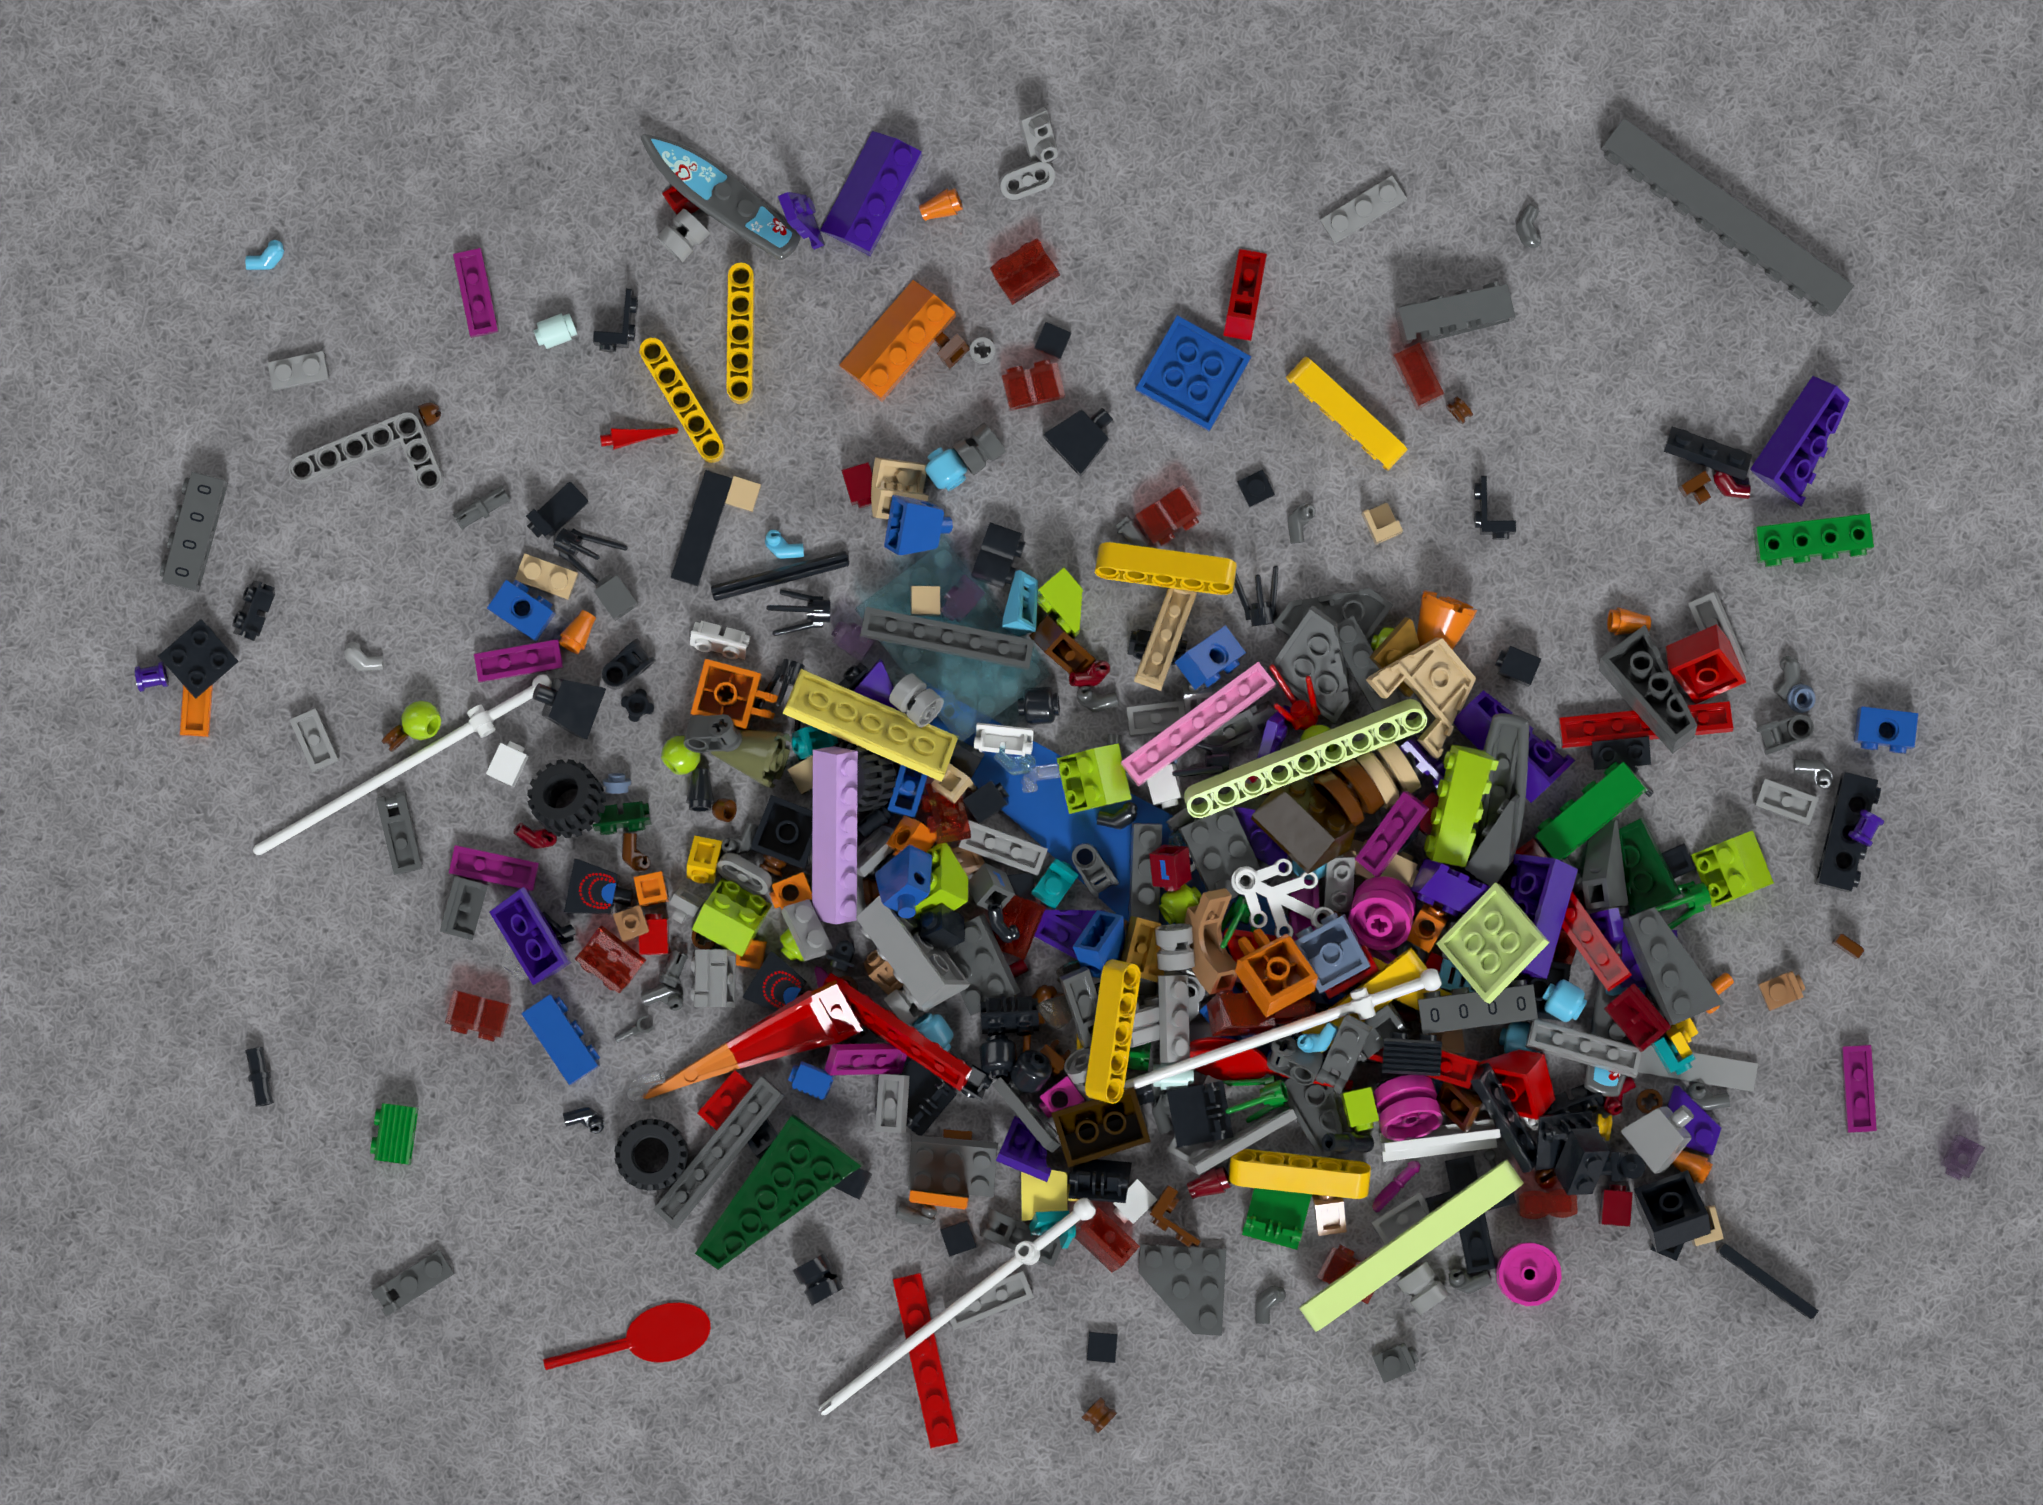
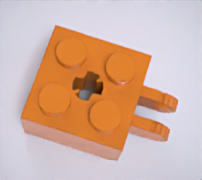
M705 659L690 714L692 716L728 715L731 717L735 728L748 729L752 715L771 720L774 719L775 713H772L770 710L754 708L756 698L774 703L778 696L759 691L762 679L761 673ZM724 688H731L730 691L734 695L732 700L728 699V702H723V698L719 696L721 690L725 692Z
M1258 928L1253 932L1255 941L1260 946L1257 950L1254 949L1246 937L1238 940L1245 956L1237 961L1235 973L1265 1017L1276 1013L1315 991L1318 976L1288 934L1270 942L1264 932Z

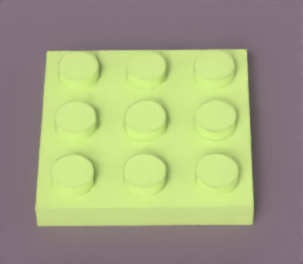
M1495 882L1436 944L1480 997L1490 1004L1550 942L1504 888Z

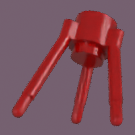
M1271 664L1269 666L1271 672L1292 704L1290 708L1291 713L1278 703L1274 704V708L1292 724L1295 730H1306L1315 725L1318 720L1317 716L1321 714V711L1316 703L1311 677L1306 676L1305 678L1310 703L1304 700L1297 701L1281 674Z

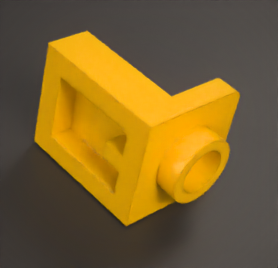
M694 835L687 862L688 879H692L700 884L715 883L722 841Z
M1691 1018L1671 1025V1028L1665 1033L1675 1045L1679 1055L1684 1059L1693 1054L1688 1043L1692 1041V1037L1698 1034V1031Z

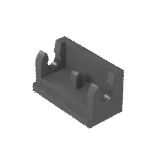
M455 876L440 932L473 941L488 885Z
M1392 1003L1378 1011L1375 1016L1364 1021V1023L1373 1028L1358 1061L1364 1062L1384 1047V1038H1390V1032L1404 1033L1410 1029Z

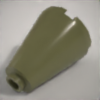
M737 729L742 735V742L737 749L729 752L711 751L713 756L763 786L774 788L776 785L772 783L773 780H780L784 773L790 754V749L785 748L786 741L791 742L789 734L784 732Z

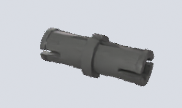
M501 485L484 497L473 499L474 503L456 514L454 513L453 516L463 530L483 516L486 519L490 516V512L511 500Z

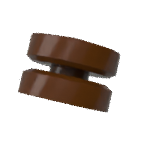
M1353 758L1335 765L1334 773L1324 771L1314 779L1316 790L1355 827L1364 821V812L1374 814L1384 806L1383 797L1377 786Z

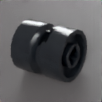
M825 1253L792 1270L798 1282L806 1286L804 1293L811 1306L844 1288L837 1274H831L830 1270L833 1266Z

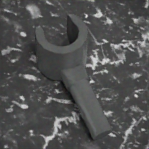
M649 1016L640 1017L635 1026L615 1036L616 1042L619 1043L638 1033H649L654 1026L647 1030H643L640 1027V1021L649 1018Z

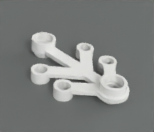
M1279 859L1274 865L1257 871L1248 866L1236 869L1231 877V885L1237 893L1245 896L1250 911L1249 922L1255 928L1264 927L1268 920L1267 915L1260 909L1256 893L1267 898L1276 925L1275 936L1277 938L1281 937L1279 930L1283 926L1288 928L1289 936L1292 937L1293 928L1287 923L1282 906L1311 919V923L1316 929L1323 926V924L1317 921V916L1320 913L1325 914L1326 917L1334 914L1327 907L1315 909L1287 895L1303 888H1314L1318 883V877L1313 872L1309 874L1304 872L1299 878L1273 887L1261 882L1276 875H1289L1292 871V864L1287 859ZM1281 862H1285L1288 865V870L1285 873H1281L1278 869ZM1243 875L1248 876L1250 879L1248 886H1243L1240 883ZM1306 875L1313 877V883L1310 886L1304 883ZM1256 914H1261L1263 917V922L1260 925L1254 923L1253 918Z

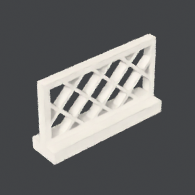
M1492 1119L1475 1121L1468 1133L1463 1132L1456 1124L1441 1125L1425 1136L1404 1141L1390 1140L1385 1138L1382 1133H1379L1383 1162L1497 1148L1496 1138L1501 1137L1500 1129H1495Z

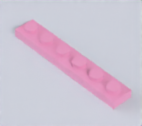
M1257 662L1124 759L1121 765L1139 787L1273 689L1276 683L1261 664Z

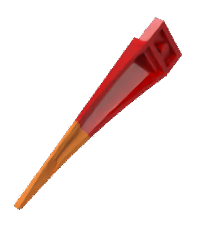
M834 980L816 990L807 991L653 1087L644 1094V1099H649L737 1069L839 1043L863 1031L862 1025L837 980Z

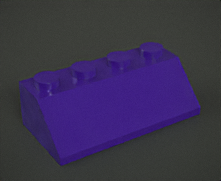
M872 131L820 231L871 257L923 157L922 151L897 138Z

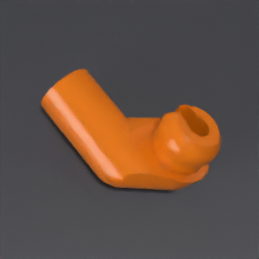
M1725 972L1710 984L1717 994L1720 995L1734 981ZM1720 1005L1710 1010H1707L1706 1012L1708 1014H1711L1714 1011H1716L1720 1007Z

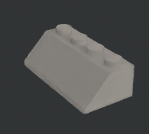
M880 896L856 917L861 924L860 929L862 933L875 943L877 953L883 960L889 962L894 969L893 975L899 982L905 984L910 991L909 996L915 1004L921 1007H934L970 986V983L946 951H942L921 939L919 919L915 917H900L898 912L882 904Z

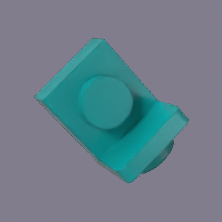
M813 726L801 728L792 733V749L797 754L799 761L813 756V750L832 747L838 743L836 736Z
M1055 859L1031 894L1055 910L1078 877V873L1068 863Z
M1663 1037L1651 1044L1668 1074L1675 1071L1678 1076L1692 1068L1690 1062L1696 1059L1695 1056L1691 1054L1677 1061L1676 1056L1679 1053L1671 1040L1666 1042Z
M1069 1211L1036 1212L1029 1225L1031 1236L1044 1234L1070 1214ZM1075 1224L1059 1236L1062 1249L1068 1248L1072 1239L1075 1238Z

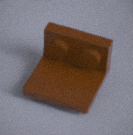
M1167 1185L1148 1213L1153 1216L1150 1222L1165 1232L1170 1227L1177 1232L1174 1238L1189 1248L1192 1243L1198 1246L1201 1242L1200 1240L1163 1217L1165 1211L1171 1214L1180 1200L1175 1197L1178 1191Z

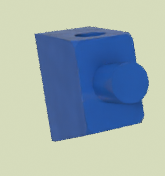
M892 495L884 547L897 555L936 549L939 546L940 534L951 533L953 529L952 519L944 517L943 509L931 502Z
M909 844L875 873L881 902L884 906L898 912L902 918H911L915 915V906L930 893L932 855Z
M1097 910L1073 945L1081 968L1086 966L1090 971L1091 977L1100 978L1101 980L1102 969L1105 963L1111 959L1120 961L1125 943L1123 916Z

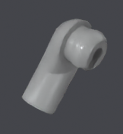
M350 642L346 645L344 651L345 659L357 670H384L383 656H366L361 651L360 644L357 642Z

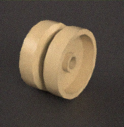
M1395 742L1375 749L1376 756L1370 751L1353 758L1377 786L1384 800L1383 807L1386 809L1393 806L1400 797L1396 786L1401 792L1408 791L1410 793L1421 787L1420 781L1410 762Z

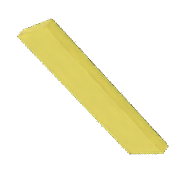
M800 669L783 714L941 782L958 740V736L930 724L918 727L905 713L803 669Z

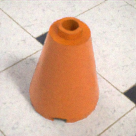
M1424 590L1421 597L1417 629L1419 645L1421 647L1438 637L1443 638L1453 650L1474 619L1477 609H1473V606L1449 596L1447 598L1442 596L1437 598L1436 592Z

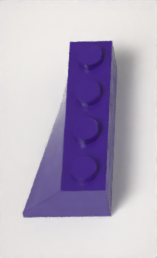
M1812 376L1750 470L1761 481L1802 507L1806 497L1801 495L1808 483L1812 485L1816 476L1813 470L1819 457L1824 458L1828 450L1827 439L1830 434L1836 432L1850 399L1836 385Z
M1483 690L1455 717L1453 724L1478 750H1484L1493 715L1501 713L1513 714V712ZM1529 725L1526 799L1532 803L1576 760L1568 754L1563 758L1554 750L1556 748L1555 744L1548 739L1543 742L1532 733L1534 728Z
M1514 854L1513 864L1517 865L1516 876L1512 877L1511 888L1515 890L1514 901L1550 942L1520 974L1547 979L1578 869L1556 858Z
M1424 859L1410 890L1419 893L1417 899L1432 906L1434 901L1444 905L1442 911L1458 917L1459 913L1465 914L1490 887L1476 880H1471L1469 876L1452 870L1442 863Z

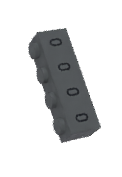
M191 472L190 478H185L182 487V494H185L183 505H178L175 513V521L178 524L175 533L171 532L167 543V549L171 550L168 560H163L160 569L163 583L199 593L228 482L195 472Z
M1526 979L1512 981L1509 984L1510 987H1506L1490 1004L1485 1002L1476 991L1469 992V987L1452 989V995L1441 996L1440 991L1423 993V999H1418L1422 1034L1538 1019L1533 984H1527Z

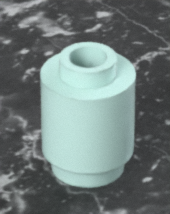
M561 313L537 322L538 328L533 330L539 346L544 344L546 349L570 341L572 336L578 335L570 313L566 315Z
M1177 1062L1153 1064V1071ZM1194 1069L1153 1083V1087H1161V1090L1186 1088L1188 1084H1194Z

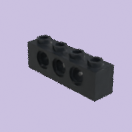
M1848 772L1841 773L1817 873L1816 885L1844 892H1852L1853 887H1858L1861 871H1858L1857 868L1859 860H1864L1868 846L1856 840H1846L1843 837L1842 830L1846 825H1850L1855 829L1861 818L1860 813H1854L1849 808L1851 798L1860 799L1863 804L1862 810L1870 813L1872 805H1877L1881 793V788L1877 787L1878 780ZM1839 853H1844L1849 857L1850 863L1846 869H1842L1836 864V856Z

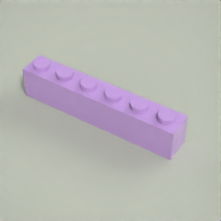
M835 746L813 750L812 906L819 921L841 924L857 920L858 751Z

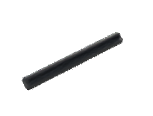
M846 551L712 585V597L715 601L848 567V555Z

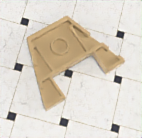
M1436 637L1372 674L1366 681L1381 698L1386 699L1403 680L1436 718L1418 738V741L1432 758L1438 759L1444 750L1442 746L1446 737L1451 735L1454 728L1452 725L1458 711H1462L1476 677L1444 639Z

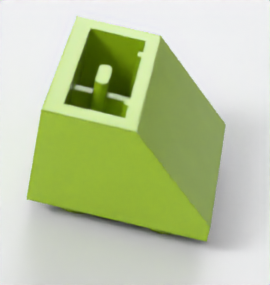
M1063 568L1038 589L1039 598L1037 603L1048 615L1053 612L1058 618L1056 620L1057 624L1066 633H1071L1075 638L1079 635L1083 589L1069 572Z
M1119 743L1056 758L1069 814L1131 800L1125 769L1121 765L1123 760Z
M1753 830L1691 855L1699 877L1709 891L1712 908L1774 884Z
M944 841L926 852L932 855L931 886L929 895L915 906L916 913L913 917L919 920L921 913L937 905L943 904L952 910H956L968 902V876L948 844Z
M722 878L704 903L692 930L742 957L756 936L772 904L765 901L761 896L742 889L737 883Z

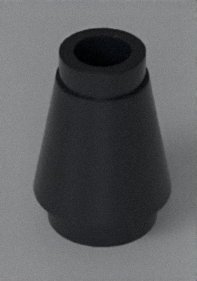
M696 768L692 771L686 803L689 804V810L710 811L712 804H714L708 769Z

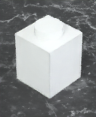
M509 741L507 746L500 743L486 774L515 787L529 757L523 753L525 748Z
M1176 764L1167 765L1147 780L1153 805L1161 804L1162 809L1179 805L1178 799L1184 798L1179 776L1172 775V772L1177 770Z
M1137 1179L1128 1187L1126 1203L1113 1202L1116 1206L1113 1212L1124 1224L1128 1220L1134 1224L1157 1199Z

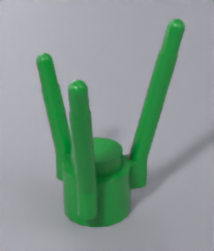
M1692 881L1677 885L1680 891H1685L1682 892L1683 898L1655 908L1659 913L1682 904H1686L1687 908L1693 907L1668 924L1671 930L1693 915L1705 911L1704 906L1711 904V897L1704 882L1695 884Z
M1238 896L1236 903H1232L1229 912L1222 920L1221 932H1223L1230 920L1233 919L1220 945L1222 949L1226 947L1239 922L1245 925L1249 923L1250 911L1243 896ZM1256 914L1253 918L1254 923L1257 925L1261 914ZM1251 925L1250 932L1257 930V928Z
M1275 1076L1264 1079L1222 1080L1228 1086L1264 1085V1088L1260 1089L1261 1097L1237 1104L1225 1110L1227 1114L1260 1103H1264V1105L1269 1104L1247 1117V1123L1260 1118L1276 1108L1284 1106V1102L1289 1100L1284 1081L1282 1079L1276 1081Z

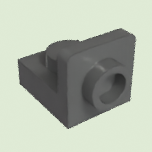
M1405 1343L1372 1356L1384 1383L1409 1372L1416 1371L1415 1363L1419 1362L1413 1347L1407 1348Z

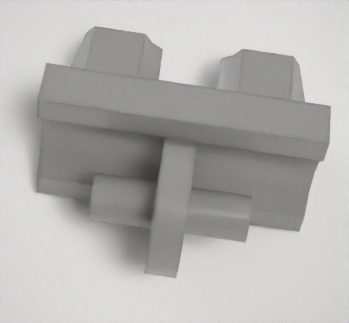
M1042 107L1033 114L1018 117L1029 161L1040 160L1042 163H1046L1056 159L1058 151L1047 110Z

